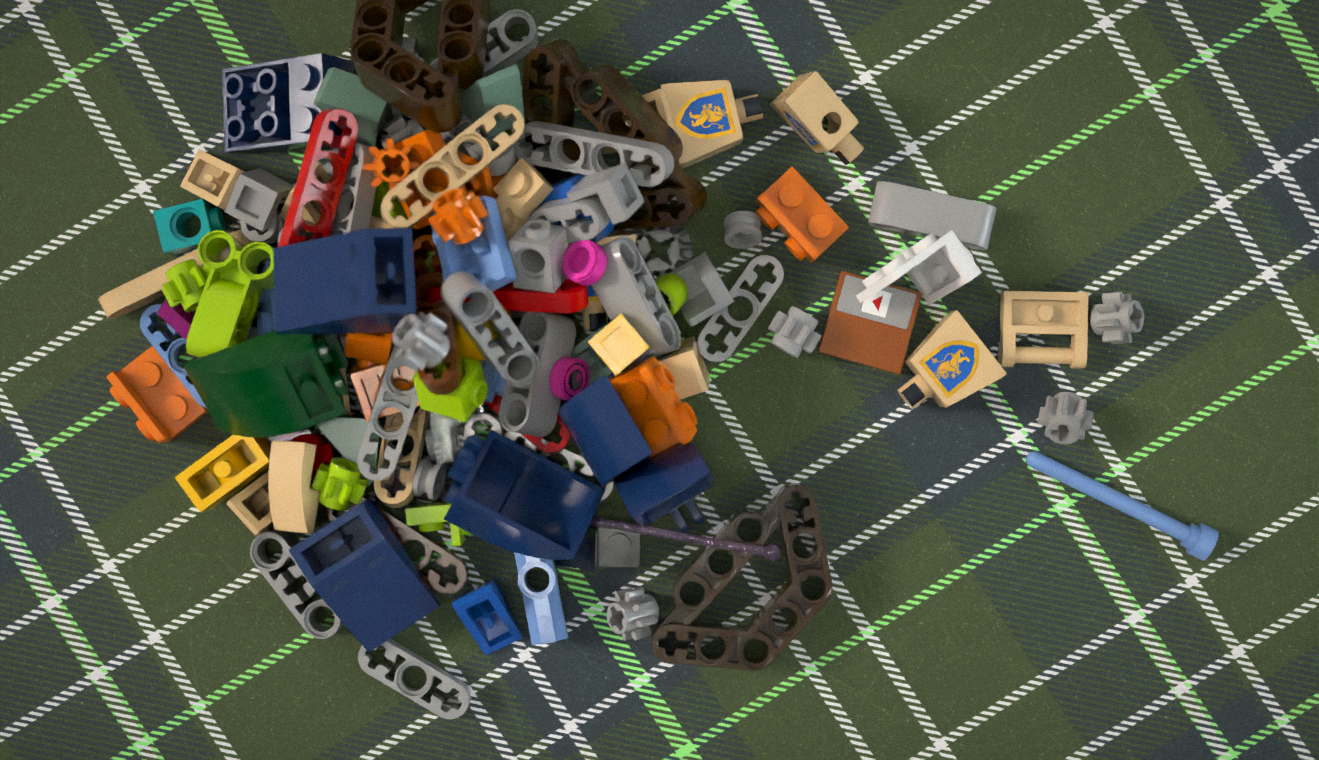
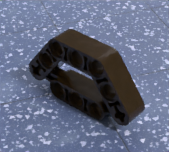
M357 0L350 54L361 84L367 90L433 132L445 133L457 127L462 119L460 108L462 89H468L477 80L482 79L484 74L490 0H442L437 41L439 56L437 70L402 48L406 14L429 0Z
M555 38L529 51L524 62L523 76L524 125L530 121H541L573 127L576 105L601 133L658 143L665 146L673 156V172L666 180L654 187L637 185L646 203L647 211L640 206L628 220L616 223L613 230L678 226L687 222L704 208L707 202L705 187L699 180L689 177L676 163L681 157L683 150L682 141L678 134L668 126L666 121L617 69L604 64L589 70L578 58L574 46L562 38ZM593 80L600 85L602 96L594 90ZM544 97L551 101L553 111L547 107ZM622 112L630 117L632 128L623 121ZM532 134L525 137L526 142L532 144L533 150L543 146L542 143L532 140ZM571 139L563 141V152L573 161H578L581 154L578 144ZM652 156L643 162L633 161L632 166L638 163L651 166L652 174L660 169L658 165L653 164ZM533 165L549 184L572 176L571 172ZM676 196L677 200H673L668 204V201Z
M799 483L786 484L760 513L753 509L738 511L682 571L673 586V596L677 605L657 624L652 633V650L656 657L661 661L674 664L750 671L763 670L780 655L827 603L832 594V580L817 502L814 494L807 487ZM796 491L798 496L806 498V503L800 505V514L804 521L811 518V525L797 524L788 529L787 523H796L794 511L789 507H785V502L790 501L791 493ZM745 518H755L760 523L758 536L752 540L740 538L737 533L739 523ZM779 526L789 579L746 626L693 621L716 598ZM802 533L811 534L814 538L813 550L806 555H798L794 553L792 548L794 538ZM715 550H727L732 555V563L724 571H715L709 566V557ZM810 575H817L822 579V589L815 596H806L801 592L802 581ZM696 581L704 587V594L701 599L696 602H687L681 597L680 589L686 582ZM780 607H789L794 611L792 623L783 628L775 626L772 623V615L775 610ZM668 631H674L676 639L689 641L688 632H696L693 639L695 653H688V644L675 643L673 650H666L665 643L659 641V638L664 639L667 637ZM715 634L723 638L724 647L721 652L715 655L706 654L701 649L702 640L708 635ZM755 638L763 640L766 643V650L761 657L752 659L744 655L743 648L747 641Z

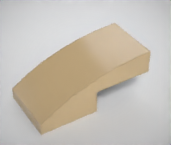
M272 441L268 488L271 517L274 530L314 533L320 491L310 489L309 487L316 445L290 441Z

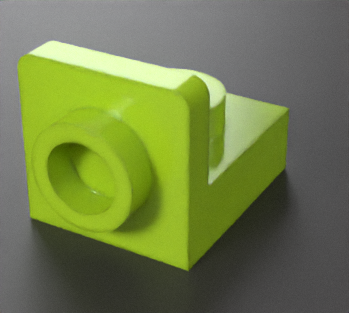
M444 501L410 505L405 509L407 526L418 525L419 532L444 529V522H448L444 520V517L451 504ZM450 523L452 546H461L465 542V535H470L471 533Z

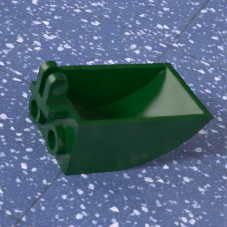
M274 330L182 364L217 428L232 435L250 438L273 437L297 432L346 413L343 395L349 394L340 369L349 366L347 357L344 356L343 343L337 334L276 335Z

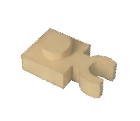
M523 157L493 189L499 196L496 203L505 236L511 230L513 219L516 216L525 221L554 189L538 170Z

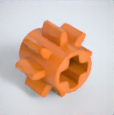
M392 138L386 139V150L383 152L374 146L369 147L370 154L375 158L372 164L362 166L363 170L372 171L376 177L372 180L370 186L375 188L381 182L387 183L388 192L396 186V182H400L407 177L410 169L420 167L419 163L409 162L406 156L410 152L411 146L407 145L401 150L394 149ZM383 157L386 159L397 157L399 159V163L396 166L400 172L398 176L391 174L385 177L382 174L385 168L384 163L381 161Z
M455 188L443 193L434 201L433 208L437 214L430 217L429 222L444 242H448L452 238L455 244H465L477 238L484 230V225L480 219L487 216L488 212L480 198L475 196L473 191L464 194L462 189Z

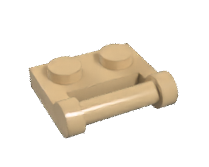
M1001 292L998 363L1002 367H1014L1015 363L1069 364L1071 369H1084L1086 367L1088 350V292ZM1016 334L1071 335L1070 347L1016 346Z

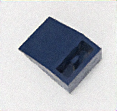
M320 53L222 69L225 152L306 150L313 122L321 112L313 102L328 68L335 67L355 74L353 61ZM329 122L328 129L334 132V136H341L343 130L334 122ZM330 145L321 146V150L332 149Z
M412 228L362 229L273 248L276 335L394 332L403 318L410 314L416 316Z
M372 498L358 504L289 549L290 554L313 589L368 652L441 606Z

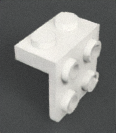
M953 230L938 239L932 232L892 259L887 265L864 279L862 283L866 289L857 294L856 298L861 303L907 273L916 288L922 293L928 305L970 282L982 272L974 262L971 252L962 245Z

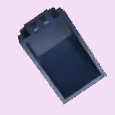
M606 375L579 392L558 410L559 417L601 487L606 486L617 477L646 461L652 454L651 449Z
M491 430L484 443L476 436H468L447 476L453 478L454 482L444 499L451 506L444 520L490 544L515 553L552 560L574 559L605 489Z
M692 441L684 445L678 443L614 479L617 490L633 520L646 527L662 516L665 517L671 513L683 534L690 531V528L681 515L679 508L686 505L697 525L705 522L693 500L699 497V494L717 484Z

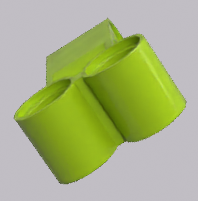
M221 230L208 232L202 237L198 245V255L202 263L210 268V272L188 332L186 349L189 355L201 358L246 341L263 290L274 289L273 248L264 242H253L245 246L229 233ZM230 246L231 251L228 258L218 263L220 251ZM270 257L271 264L268 270L262 274H257L259 263L263 259Z

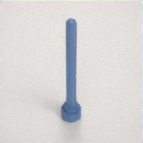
M1032 451L1026 456V463L1031 468L1180 540V545L1186 548V553L1202 561L1209 557L1217 543L1219 532L1203 523H1200L1198 526L1191 523L1188 526L1039 452Z

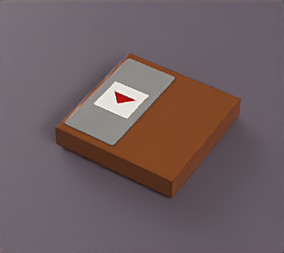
M840 271L818 352L899 375L922 293L890 284L860 303L856 295L866 289L862 283L866 277Z

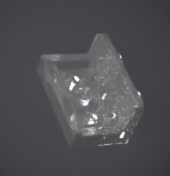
M483 405L477 407L472 415L484 413ZM429 412L431 430H426L425 433L428 453L430 456H436L437 464L454 462L464 445L461 421Z

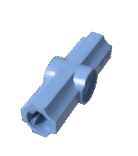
M514 552L518 570V586L523 596L532 645L547 644L567 639L568 632L558 585V571L554 560L535 558ZM540 567L548 572L549 585L547 588L537 590L529 585L527 574L531 568Z

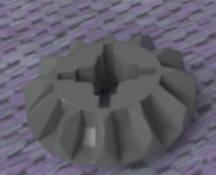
M680 225L633 229L631 232L636 234V246L644 260L648 258V254L652 251L649 245L650 242L647 239L648 236L659 244L664 241L668 242L671 238L674 240L666 251L669 256L668 260L672 263L670 266L660 258L646 263L654 280L662 274L674 271L692 259L690 237Z

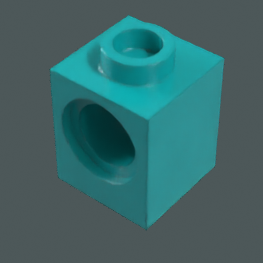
M204 199L153 211L163 253L178 256L198 249L199 242L208 232L214 230L226 231L225 220L220 208H215L214 204ZM198 216L201 221V229L196 236L189 238L185 233V224L189 218Z

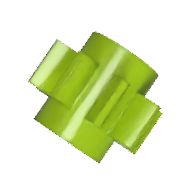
M189 259L176 264L166 271L165 275L169 281L162 284V291L171 308L181 304L187 313L197 309L210 272L209 267L204 265L199 268L195 259Z
M335 457L332 458L329 466L323 463L320 464L311 488L320 491L319 502L331 509L345 511L348 510L351 502L357 505L360 504L369 480L360 477L361 472L357 463L345 458Z

